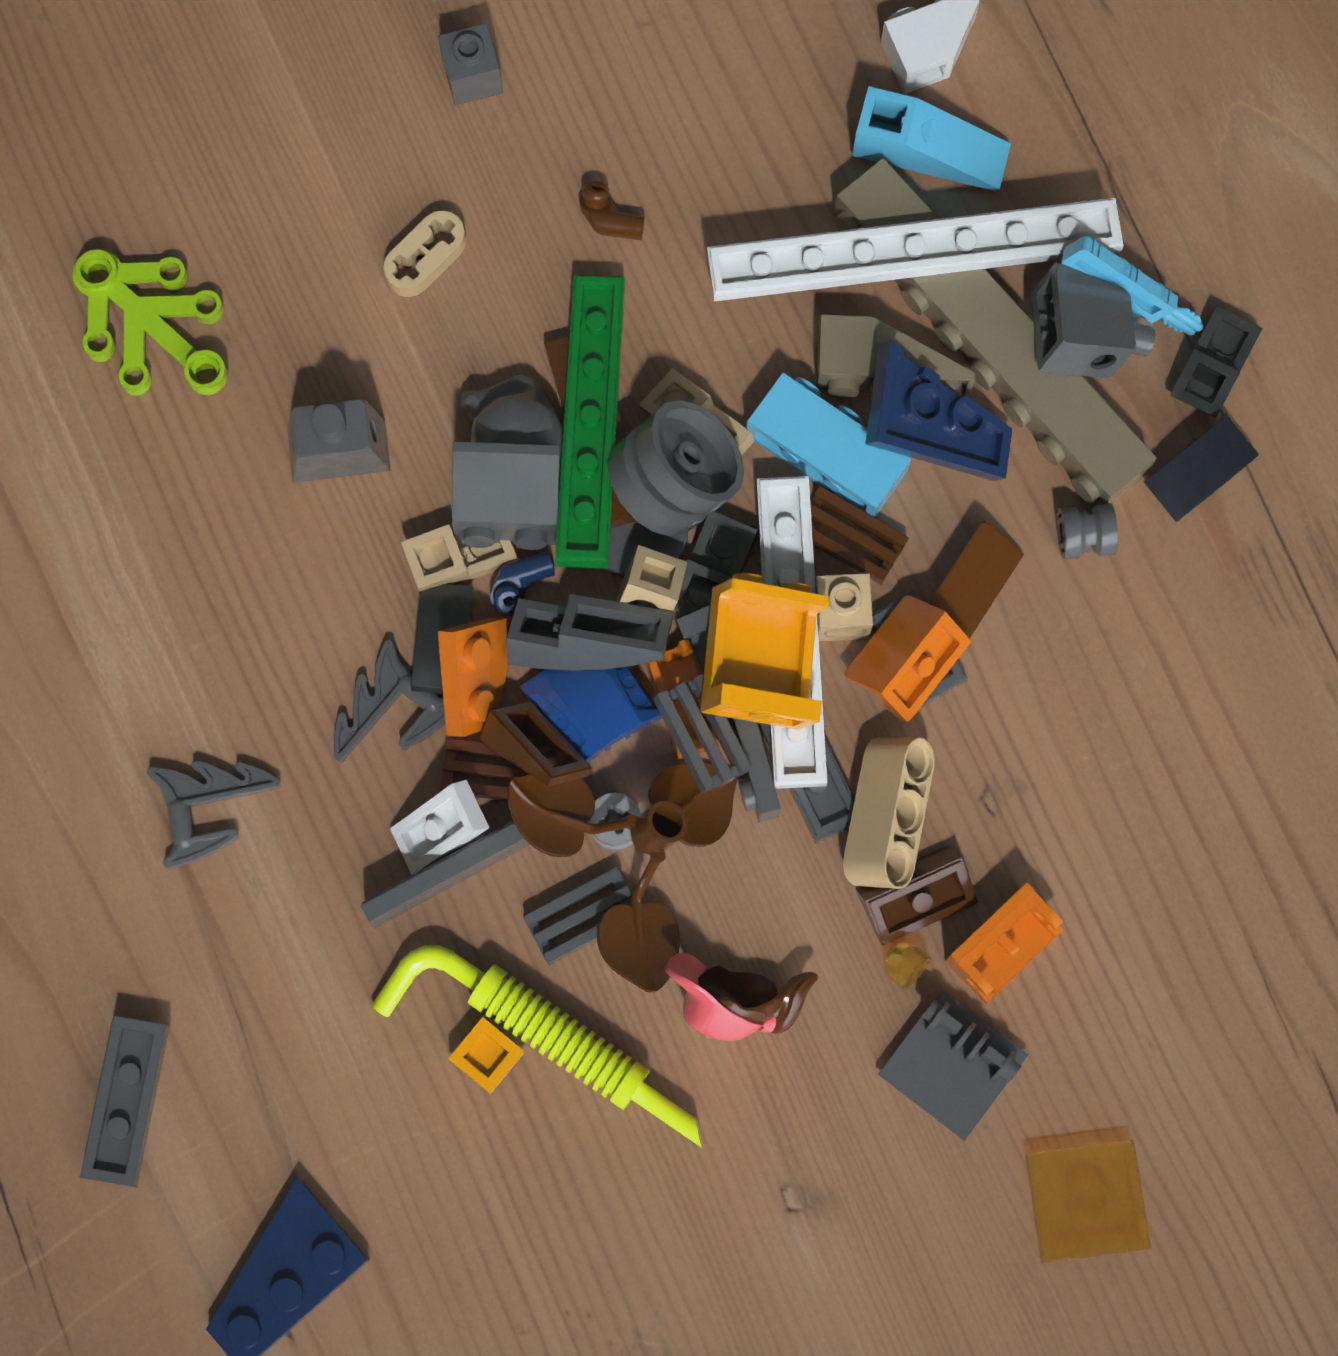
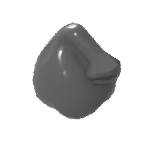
M516 375L486 389L462 392L461 408L467 410L468 418L473 421L471 425V442L560 446L561 459L563 446L562 423L543 390L532 378Z

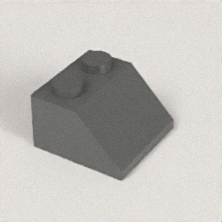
M453 442L452 525L455 540L463 541L464 544L475 548L490 547L494 543H500V540L511 541V543L516 544L518 547L527 550H538L546 547V545H556L560 492V446Z

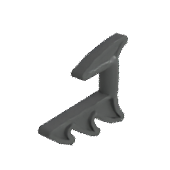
M387 639L384 642L376 662L374 696L370 695L367 677L364 674H360L357 677L353 701V727L349 726V720L345 713H339L334 733V757L339 762L345 761L402 693L424 710L399 740V745L403 750H407L422 742L445 725L443 697L435 693L411 691L412 674L399 660L392 640Z
M197 760L191 763L192 769L205 778L206 784H201L192 777L175 770L155 767L148 768L147 774L161 788L168 807L173 837V848L171 853L164 859L163 865L167 869H172L198 861L220 851L239 837L235 829L194 836L189 807L276 790L281 787L279 779L260 768L238 762L235 765V769L245 777L243 781L213 765Z

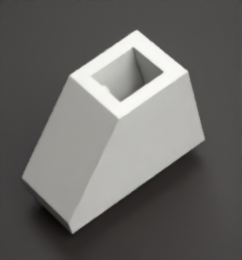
M935 0L933 4L917 10L914 7L898 10L884 22L881 45L903 95L950 77L976 18L980 0Z

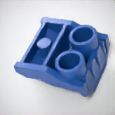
M631 666L578 671L545 669L519 687L527 702L531 701L587 763L596 758L603 750H610L611 745L624 737L627 739L631 737V734L640 731L644 726H649L651 720L656 723L662 719L654 700L644 688Z

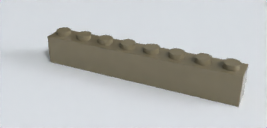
M884 158L837 195L834 210L836 215L834 220L840 231L939 219ZM985 269L894 280L902 288L901 295L909 308L918 315L924 313L936 326L935 333L940 342L951 352L958 350L969 362V370L975 372L976 382L986 390L992 388L1004 401L1003 409L1008 417L1021 428L1026 425L1038 439L1037 446L1043 456L1053 465L1060 463L1073 477L1071 480L1072 486L1083 500L1090 504L1093 502L1096 504H1112L1149 473L1157 457L1083 376L1038 371L1034 323Z

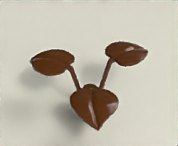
M686 763L670 766L660 772L651 782L648 791L650 808L638 817L630 814L622 819L598 824L588 822L595 812V800L587 783L581 778L549 787L530 774L511 779L507 788V796L514 824L523 838L541 853L553 857H570L581 849L584 841V832L594 835L627 828L630 830L634 846L641 852L650 855V861L631 896V906L624 904L615 905L602 916L597 929V944L604 961L618 975L649 993H655L661 989L670 978L665 972V965L672 956L679 953V927L675 916L668 906L660 902H650L642 905V897L658 865L665 860L666 849L677 841L692 847L709 846L725 834L732 817L733 798L738 777L701 794ZM704 763L710 776L717 774L712 763Z

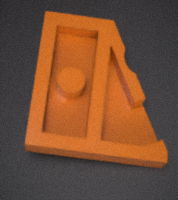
M497 615L438 631L446 736L464 737L480 732L484 728L489 712L500 709L509 666L507 665V635L513 615Z

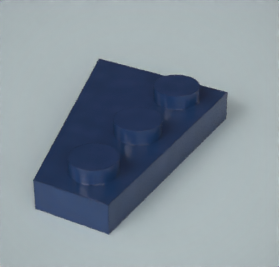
M892 340L879 343L865 444L992 481L1006 479L1012 428L967 395L960 397L939 381L941 376L929 367H919L903 355L905 350Z
M296 1178L206 1328L227 1356H262L369 1262V1259L300 1178Z

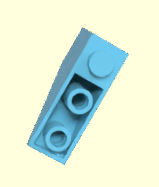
M868 86L856 131L852 156L874 162H879L884 158L890 166L999 192L1011 143L921 99Z

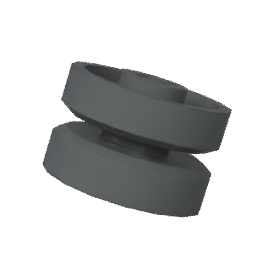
M684 400L665 402L640 426L634 428L612 448L608 462L610 482L621 505L638 523L652 532L671 537L689 532L703 521L710 512L717 510L730 500L741 488L744 476L741 452L728 429L715 415L700 405Z

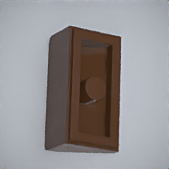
M982 521L928 604L946 611L970 639L1024 554L993 526Z
M952 846L943 847L917 859L912 879L902 889L856 887L858 897L882 946L978 903L962 857Z

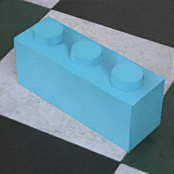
M782 373L747 421V430L752 432L755 443L802 475L809 476V479L817 485L876 518L906 476L911 458L866 445L867 428L863 426L864 421L858 414L842 405L835 408L820 398L821 392L808 380L801 377H796L793 380L785 373Z

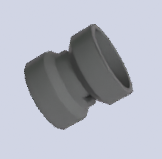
M1095 504L1089 514L1085 510L1080 511L1075 506L1058 508L1057 536L1060 554L1063 559L1079 558L1084 552H1089L1091 547L1099 556L1115 555L1117 553L1118 528L1113 504Z

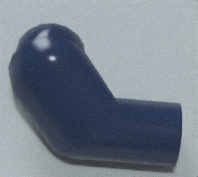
M545 551L510 561L500 568L490 590V602L496 610L504 614L515 612L518 598H524L531 582L555 576L549 552Z

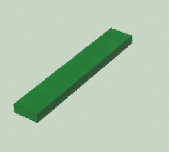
M574 274L555 553L557 567L605 569L609 567L613 487L610 482L608 462L611 450L616 445L625 276Z

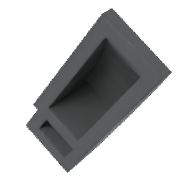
M574 594L569 595L567 606L518 598L507 635V665L578 671L613 669L661 660L664 657L674 612Z

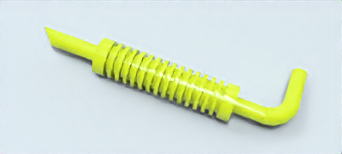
M423 945L409 951L398 962V966L371 1005L378 1013L389 1017L416 976L428 968L444 971L473 991L468 1000L470 1006L480 1013L486 1009V1017L491 1019L493 1016H496L494 1020L496 1024L500 1025L504 1022L503 1028L507 1031L513 1028L512 1035L515 1037L522 1034L521 1041L524 1043L531 1040V1048L535 1049L539 1046L538 1052L541 1055L548 1052L547 1059L550 1061L557 1058L556 1065L560 1068L566 1064V1072L570 1074L573 1070L576 1071L574 1075L576 1079L579 1080L583 1076L585 1078L583 1083L587 1086L592 1082L594 1084L592 1090L597 1092L599 1089H602L601 1096L604 1098L611 1095L610 1102L621 1110H624L632 1100L702 1148L697 1118L644 1083L650 1072L648 1068L638 1061L632 1065L630 1063L632 1057L627 1055L625 1058H622V1050L612 1051L614 1045L609 1043L605 1046L606 1039L603 1037L596 1040L597 1033L594 1031L587 1034L588 1027L584 1024L578 1028V1020L574 1018L571 1022L568 1021L570 1015L565 1012L561 1016V1009L557 1006L552 1010V1002L549 1000L543 1004V996L538 994L536 997H533L535 991L531 988L524 991L526 987L524 983L520 982L516 985L517 979L514 976L507 979L508 972L496 964L492 965L485 974L451 949L441 945Z

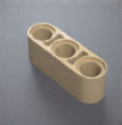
M875 737L866 746L843 859L844 874L848 882L854 886L902 889L912 879L935 760L933 749L924 738Z

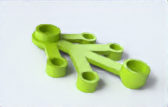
M103 249L87 251L78 258L73 267V281L79 292L88 297L87 332L82 339L83 349L88 357L96 362H105L114 355L116 344L110 332L107 331L110 299L124 312L123 365L118 372V379L128 394L142 395L149 390L152 383L151 374L145 366V332L184 367L185 378L191 389L196 393L212 395L219 392L225 386L228 372L222 358L211 350H195L162 319L169 317H195L202 324H214L222 318L224 313V306L219 295L212 290H202L195 295L138 297L126 286V284L159 282L160 286L167 291H178L188 281L187 270L180 259L165 257L159 262L121 263L115 254ZM169 268L180 270L179 276L171 281L163 279L164 272ZM98 270L108 272V276L103 282L95 283L91 281L94 272ZM205 301L216 303L214 311L208 314L199 312V307ZM95 339H107L108 342L105 349L98 352L91 350V344ZM206 369L216 371L215 379L209 383L199 381L200 373ZM140 371L144 374L139 384L129 385L126 383L130 373Z

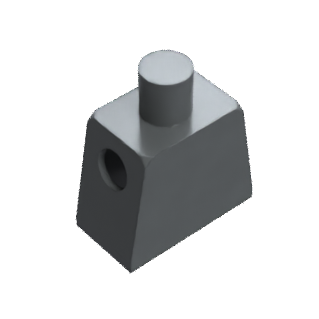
M1055 262L1031 293L1038 371L1108 378L1114 376L1132 354L1146 357L1153 349L1156 337L1154 327L1133 322L1131 296L1121 287Z
M366 400L342 401L291 409L287 433L293 483L391 471L385 420Z

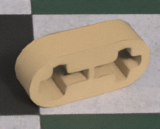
M449 211L432 212L389 252L385 258L383 269L387 285L392 292L403 297L419 295L461 255L465 249L466 236L463 223L459 217ZM451 228L453 242L448 245L446 242L440 241L429 251L428 249L435 242L433 231L438 229L444 233ZM421 257L422 259L415 266L417 277L411 279L409 276H404L399 280L397 266L402 263L404 266L410 267Z

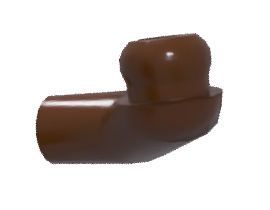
M591 181L584 185L582 195L579 198L580 210L595 232L604 236L642 241L645 222L644 215L618 212L608 196L609 188L603 182Z

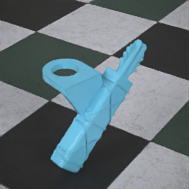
M1083 236L1064 248L1063 265L1121 287L1130 294L1133 322H1136V317L1138 316L1151 324L1163 318L1164 325L1168 324V327H1173L1175 332H1185L1188 335H1194L1196 331L1199 332L1203 329L1202 320L1199 315H1195V312L1190 311L1189 308L1177 306L1178 296L1171 289L1166 288L1162 283L1156 282L1141 272V269L1135 268L1132 263H1128L1126 259L1117 256L1104 247L1102 243H1098L1096 239Z

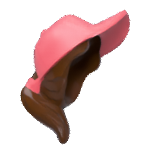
M687 953L675 954L665 965V972L686 990L683 1002V1017L685 1021L707 1038L721 1041L740 1040L757 1030L773 1034L788 1030L798 1018L807 993L818 980L816 973L804 972L795 975L780 987L770 979L756 973L731 972L716 963L708 967L696 957Z

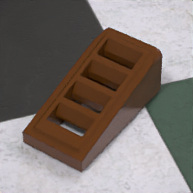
M531 701L489 712L480 740L488 748L549 787L590 775L592 767Z

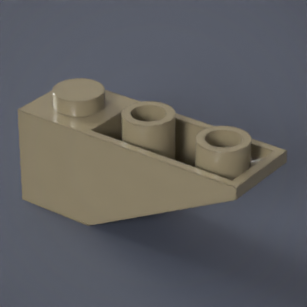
M821 315L818 331L817 388L819 390H828V394L835 397H853L858 395L859 391L873 392L879 343L892 340L905 350L903 353L905 357L919 367L927 366L940 375L939 381L960 397L970 396L975 381V372L882 321L868 316Z

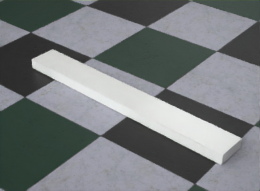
M1116 198L710 246L707 247V259L713 302L1061 260L1064 248L1083 236L1096 239L1098 243H1102L1104 247L1113 253L1121 252L1124 245Z

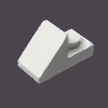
M464 780L452 783L391 827L390 830L411 875L484 837L483 832L489 828V825L468 781Z

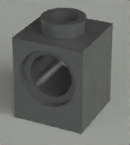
M487 23L438 35L442 63L455 106L503 93L500 67Z

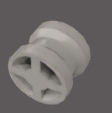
M617 792L608 793L595 801V812L589 823L598 824L625 818L621 815L633 814L638 817L641 813L636 802L629 796ZM627 828L591 834L594 841L606 850L621 851L633 845L630 830Z

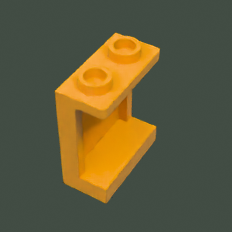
M750 573L733 574L731 579L713 587L700 713L797 730L820 722L822 701L809 699L816 619L818 612L828 608L829 596L812 593L813 587L802 583H783L781 587L764 584L762 576Z

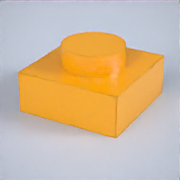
M482 1017L448 1059L491 1095L525 1052Z

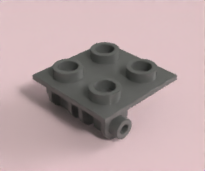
M942 989L878 1075L965 1141L1006 1084L1019 1071L1022 1066L1021 1064L1028 1054Z

